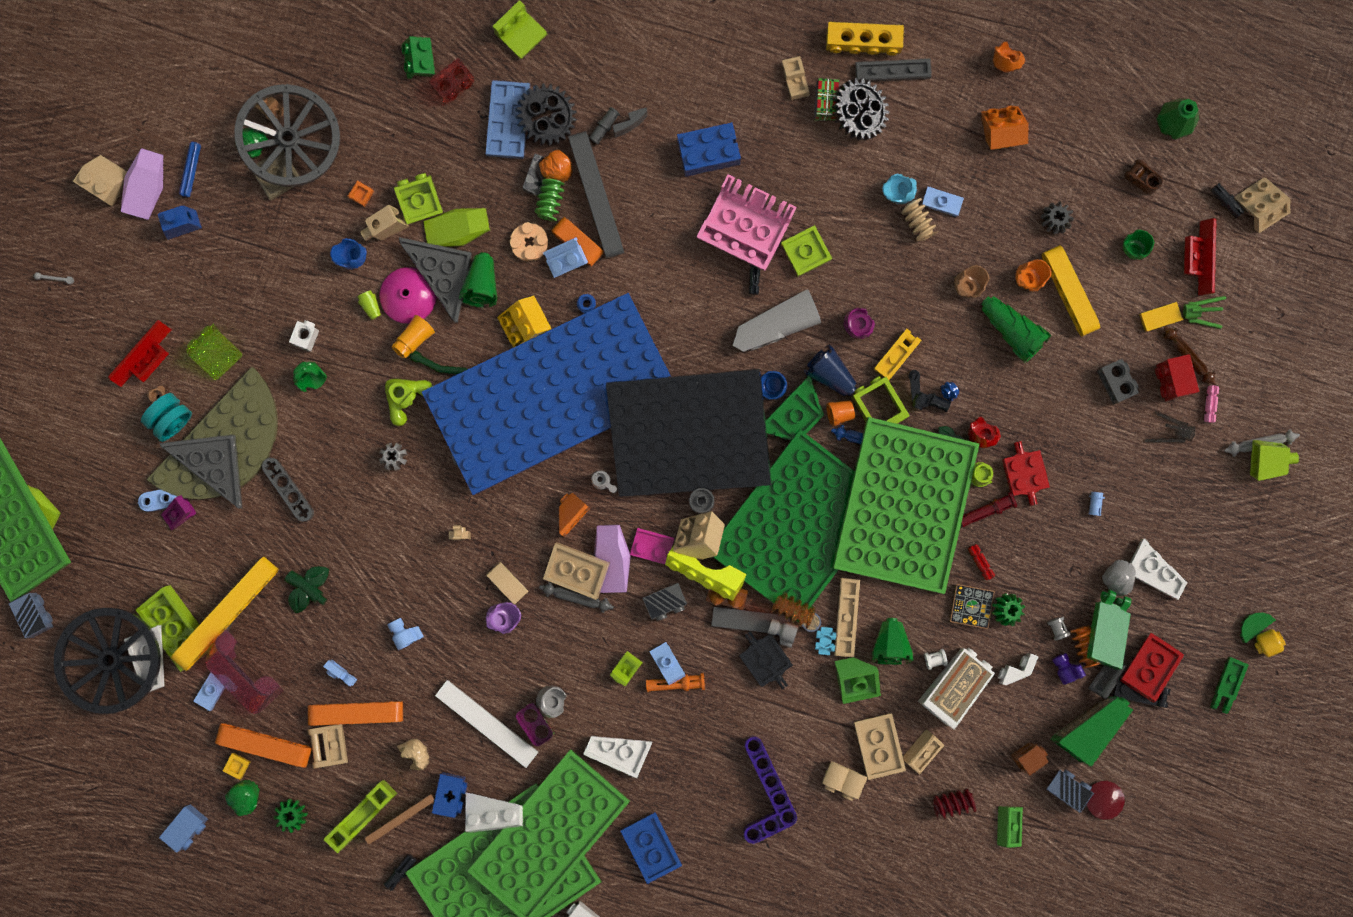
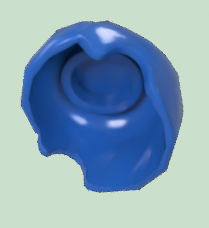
M768 371L761 376L763 397L769 400H777L785 394L787 381L783 374L777 371Z

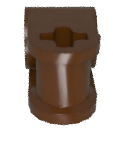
M1139 159L1135 160L1134 166L1129 172L1127 171L1124 174V177L1130 183L1146 194H1154L1163 184L1162 177ZM1148 181H1153L1156 187L1150 186Z

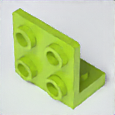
M520 0L493 25L495 34L520 59L524 58L547 35V32L526 12L525 5Z

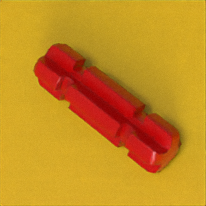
M977 544L972 545L968 548L971 556H974L973 560L980 572H983L984 579H992L995 574L989 568L990 565L983 553H980L981 549Z

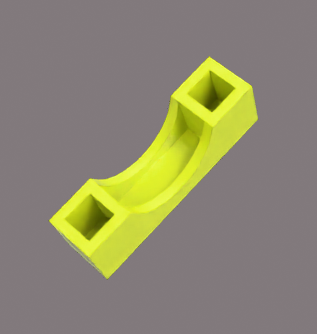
M674 546L667 555L666 566L673 571H678L685 575L688 579L702 584L705 588L719 593L723 598L734 600L744 584L745 573L730 565L720 570L708 569L701 565L697 558L675 553L673 551Z

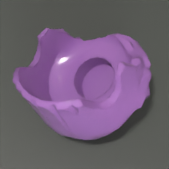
M508 602L491 606L486 615L487 627L502 634L510 633L521 619L520 610L515 604Z

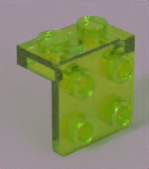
M213 323L201 331L202 335L199 338L193 339L188 343L186 352L213 379L217 380L242 357V353Z

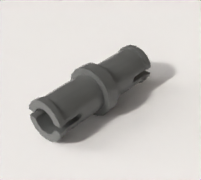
M610 107L602 120L597 122V127L588 138L598 145L606 132L611 130V125L620 113Z

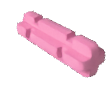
M1210 385L1207 387L1208 396H1206L1205 412L1207 413L1204 415V422L1214 423L1216 421L1215 412H1217L1219 387Z

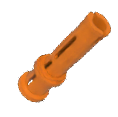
M704 673L691 676L685 674V677L671 685H668L665 678L646 680L647 692L674 689L689 691V689L699 688L705 690Z

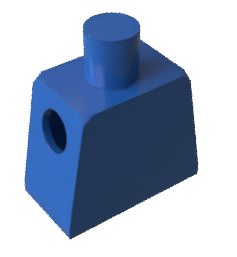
M184 205L158 213V218L167 240L202 229L197 211Z

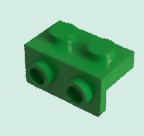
M409 36L403 42L401 48L405 58L404 71L407 74V79H412L414 76H433L435 70L431 38Z

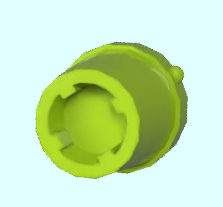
M983 462L975 463L971 484L976 487H984L991 484L993 478L992 468Z

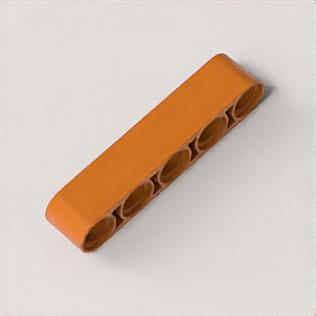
M402 701L308 705V725L311 726L403 721Z
M220 723L215 739V744L304 768L307 767L312 749L306 745Z

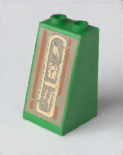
M1108 696L1106 700L1103 698L1053 735L1050 740L1080 763L1092 767L1133 709L1129 707L1130 703L1124 698Z

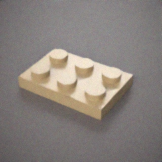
M556 542L543 579L596 600L599 597L610 562Z
M892 713L854 722L868 780L906 771Z

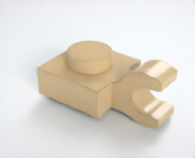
M453 525L454 531H449L450 540L471 539V532L466 531V528L461 525Z

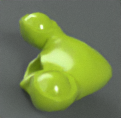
M390 379L386 381L385 392L390 410V420L393 425L399 427L406 423L407 417L402 408L404 409L413 404L417 392L423 396L422 391L433 386L431 382L406 379Z

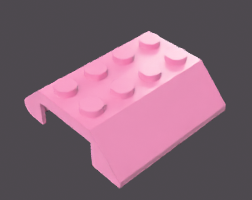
M728 174L722 185L721 192L696 238L765 271L797 207L789 204L785 213H782L787 203L782 201L778 212L771 210L776 201L775 196H772L768 205H766L770 194L755 187L749 197L752 189L750 184L746 186L742 196L737 193L742 181L737 179L734 188H732L735 177Z

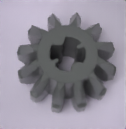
M1061 201L1056 205L1052 202L1049 204V207L1043 209L1045 214L1041 215V219L1045 221L1042 223V226L1048 225L1047 232L1053 229V234H1057L1058 231L1063 234L1066 229L1071 228L1070 222H1073L1074 218L1070 216L1073 210H1066L1068 204L1062 207Z

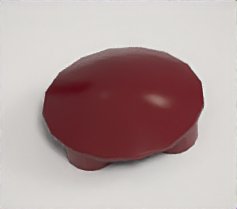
M1110 781L1092 783L1090 791L1094 794L1086 804L1088 811L1102 820L1118 816L1125 804L1121 788Z

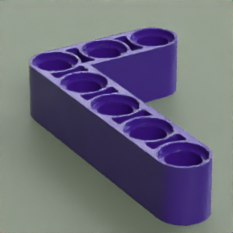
M752 735L746 738L745 749L775 809L774 812L745 826L743 833L746 841L755 844L794 825L797 821V815L759 737ZM751 740L759 742V747L756 750L748 748ZM758 759H767V765L764 768L758 767ZM768 776H774L776 782L769 786L765 783V779ZM776 794L784 795L782 803L774 802ZM787 811L793 813L790 821H785L782 818L783 814ZM768 820L775 822V827L771 830L765 828V823ZM750 829L758 831V835L755 838L747 836V832Z

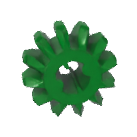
M1006 593L1002 594L1001 597H997V604H992L995 610L991 612L993 615H996L995 620L1003 626H1015V622H1021L1020 616L1025 615L1022 612V609L1025 608L1021 604L1022 599L1016 598L1015 594L1008 595Z
M288 799L287 803L282 801L280 802V807L275 808V812L278 815L273 816V819H279L276 826L283 825V832L288 829L290 833H293L295 829L300 830L302 828L301 824L307 822L302 818L308 815V812H302L306 806L302 805L299 807V800L293 803L292 799ZM289 812H292V816H294L291 820L288 818L289 815L287 816Z

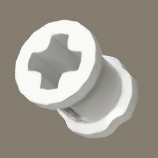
M940 649V652L924 653L928 670L940 665L948 666L944 649Z

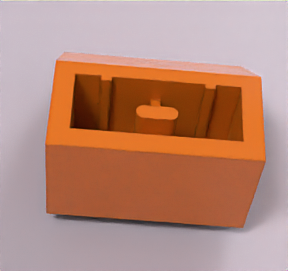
M1008 106L1001 109L992 108L981 112L986 142L991 150L1028 144L1029 124L1019 106Z

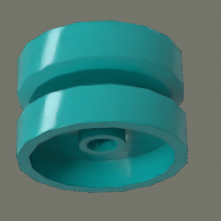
M167 393L147 408L141 417V423L147 429H153V435L159 441L164 442L175 436L188 423L192 412L185 405H180V400L173 393Z

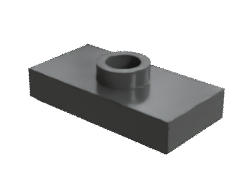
M1123 664L1120 670L1104 665L1088 689L1106 700L1127 670L1126 665Z

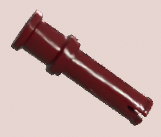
M1008 492L1004 497L994 498L991 503L963 514L962 527L964 528L994 514L1001 515L1003 511L1012 507L1014 509L1017 508L1013 494Z

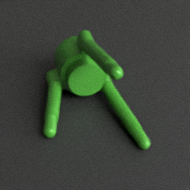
M1226 296L1188 302L1183 308L1184 319H1188V323H1198L1221 329L1222 325L1197 318L1201 317L1202 312L1223 311V307L1202 308L1198 305L1225 300Z

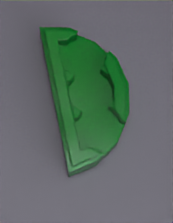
M1263 612L1252 613L1246 616L1241 623L1240 637L1243 643H1247L1276 621V619Z

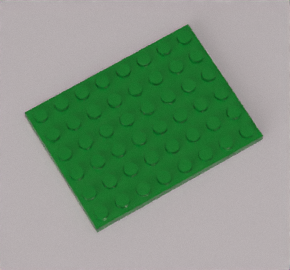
M802 430L797 432L771 466L772 484L769 486H756L723 530L718 555L714 556L725 567L730 565L745 573L744 581L798 623L838 571V569L832 567L855 472Z

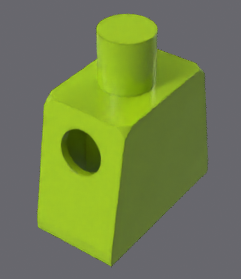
M1260 440L1252 441L1250 475L1258 481L1287 475L1289 464H1297L1299 462L1298 453H1290V448L1282 443Z

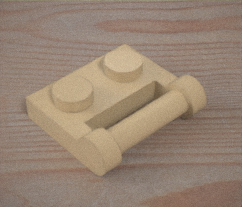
M343 724L307 729L308 735L311 737L314 762H312L313 768L348 763ZM320 733H323L326 760L321 758L318 737Z

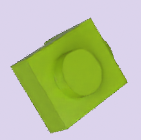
M627 651L610 676L617 683L626 686L643 662Z

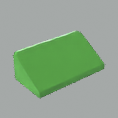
M998 807V846L1022 847L1023 807Z

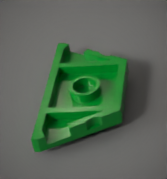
M808 376L765 420L767 434L791 441L799 430L807 434L824 416L811 377Z

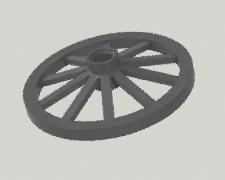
M281 84L258 91L244 103L235 123V142L240 158L253 174L274 185L295 187L315 181L328 171L339 150L340 131L334 112L320 96L300 86ZM283 94L284 127H282L265 104L264 99ZM289 94L309 100L292 127H290ZM258 104L278 132L246 120L250 111ZM314 104L321 109L327 118L323 122L297 131ZM328 126L331 127V145L300 139V137ZM243 127H249L275 137V139L244 146ZM285 135L293 137L289 142L284 141L282 138ZM278 145L261 168L254 163L247 153ZM298 145L328 151L329 153L323 163L316 167ZM283 149H285L286 177L266 172ZM292 149L312 172L292 177Z

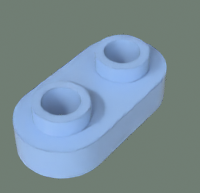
M171 489L146 492L139 497L138 505L147 512L166 509L173 499L178 496ZM165 495H169L168 501L164 500ZM149 498L150 504L146 505L145 501Z

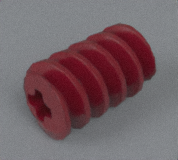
M967 788L963 790V794L960 790L956 791V795L953 792H949L948 798L944 793L941 794L940 799L937 795L933 796V808L937 820L939 814H941L943 819H946V813H949L952 818L954 811L961 816L962 809H964L966 814H969V808H972L974 813L976 812L973 794Z

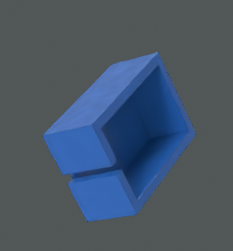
M733 122L677 134V143L685 177L740 165L741 157L738 144L736 143Z

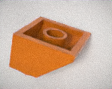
M568 493L565 494L560 500L559 533L563 537L590 510L573 493L570 495Z

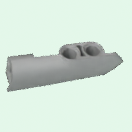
M809 290L797 294L740 325L733 346L742 352L750 349L755 350L780 341L785 336L820 324L821 319Z

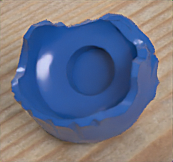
M348 238L342 239V242L334 245L330 251L334 264L350 270L362 266L367 254L365 247L358 244L356 240Z

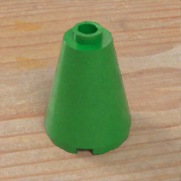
M481 252L475 255L459 293V299L463 298V303L483 308L484 304H489V307L496 305L497 290L494 261L490 254Z

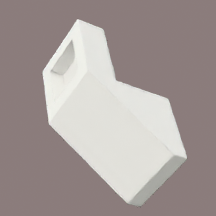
M1031 653L1023 656L1019 665L1021 670L1005 665V668H1001L999 672V683L1008 685L1031 675L1038 656Z

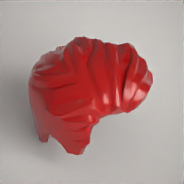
M978 417L971 423L968 431L969 440L979 443V448L994 446L1001 438L998 427L987 424L983 417Z

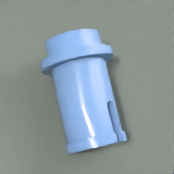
M1091 492V495H1089L1091 500L1088 514L1101 516L1102 500L1105 497H1103V493Z

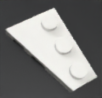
M1143 538L1130 561L1136 570L1135 578L1179 600L1187 582Z
M161 625L151 628L157 638L161 655L160 671L151 691L164 687ZM143 635L128 649L130 656L150 654L147 641ZM150 660L132 661L136 674L146 680L150 668Z

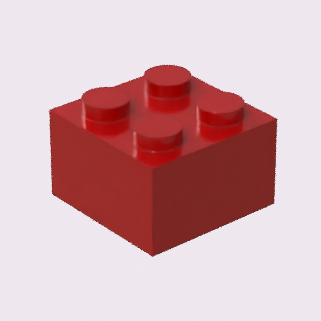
M1190 354L1167 359L1156 365L1155 373L1157 379H1160V393L1165 398V402L1188 397L1200 392Z

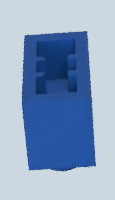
M444 772L440 774L432 810L433 814L455 818L458 813L461 814L464 803L461 802L462 794L466 793L468 785L465 782L466 777ZM453 791L452 795L455 797L449 800V796L446 794Z

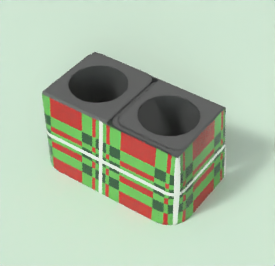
M818 78L816 83L814 121L836 120L837 116L832 115L836 112V109L831 108V106L836 104L832 99L837 96L835 92L839 90L840 80Z

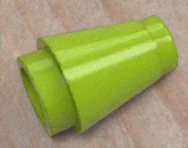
M371 290L357 296L359 299L358 303L371 320L381 316L376 296Z

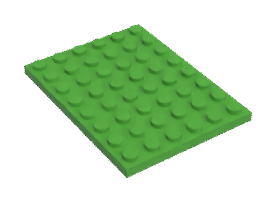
M867 417L832 568L945 594L979 443Z
M535 783L510 800L509 803L523 806L539 785ZM502 829L472 833L465 831L405 872L434 917H519L467 872ZM585 855L533 917H551L601 883V879Z

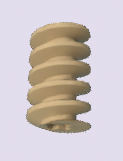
M922 198L907 204L902 211V215H908L905 220L907 222L912 221L909 224V228H915L912 233L913 235H918L916 238L917 242L924 241L939 232H933L936 224L929 225L933 219H926L929 211L922 212L925 205L918 204Z

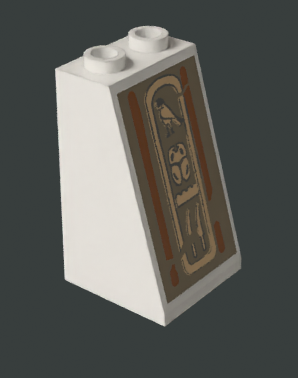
M961 648L918 700L922 706L952 729L957 727L995 674L991 671L993 667L984 660L982 662L976 658L977 654L970 648H967V650Z

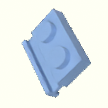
M577 237L543 252L554 278L588 263L581 246L577 242Z

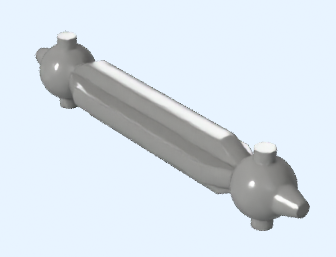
M1289 429L1284 435L1265 436L1242 441L1240 444H1236L1233 441L1228 448L1224 449V452L1230 453L1235 457L1239 451H1252L1253 440L1282 444L1288 442L1291 445L1300 434L1294 433Z

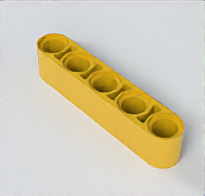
M1059 245L1043 252L1042 259L1051 269V278L1079 335L1083 337L1100 329L1099 320L1063 247Z

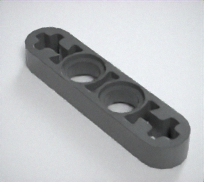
M265 459L262 464L264 473L294 516L302 522L310 521L314 516L313 508L285 468L277 459ZM269 463H276L274 466L277 472L282 471V473L276 475L273 470H268L267 468L270 467ZM280 477L287 478L288 483L285 487L278 485ZM292 492L298 494V501L295 503L289 501V495ZM301 504L304 510H308V517H301L302 511L300 508L297 507L295 509L294 507Z

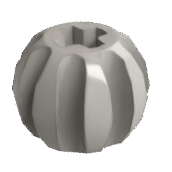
M392 443L386 444L387 449L384 451L381 448L379 454H383V457L379 458L380 464L386 463L384 469L389 471L394 466V470L397 471L401 469L400 463L405 465L407 460L403 459V456L407 455L406 449L400 451L402 445L398 443L394 447ZM392 453H393V454H396V455H395V458H396L395 461L391 459L392 457H391L390 455H391Z

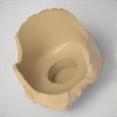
M411 739L397 746L403 758L413 760L410 769L422 771L429 764L427 747L418 739Z

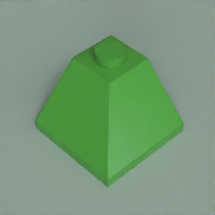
M854 657L835 661L836 675L843 704L881 696L877 667Z

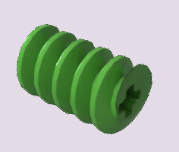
M543 179L542 184L544 186L540 187L542 193L538 195L540 201L536 203L539 208H536L534 211L541 219L557 221L553 214H559V211L554 208L561 206L556 200L563 199L558 193L565 191L560 188V185L565 184L555 179Z

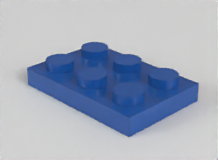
M656 812L621 829V833L647 884L682 866Z

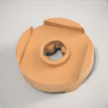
M526 222L513 231L510 245L513 253L520 260L536 261L544 256L543 252L547 251L548 238L546 232L540 226ZM533 238L532 242L534 245L526 247L525 240Z

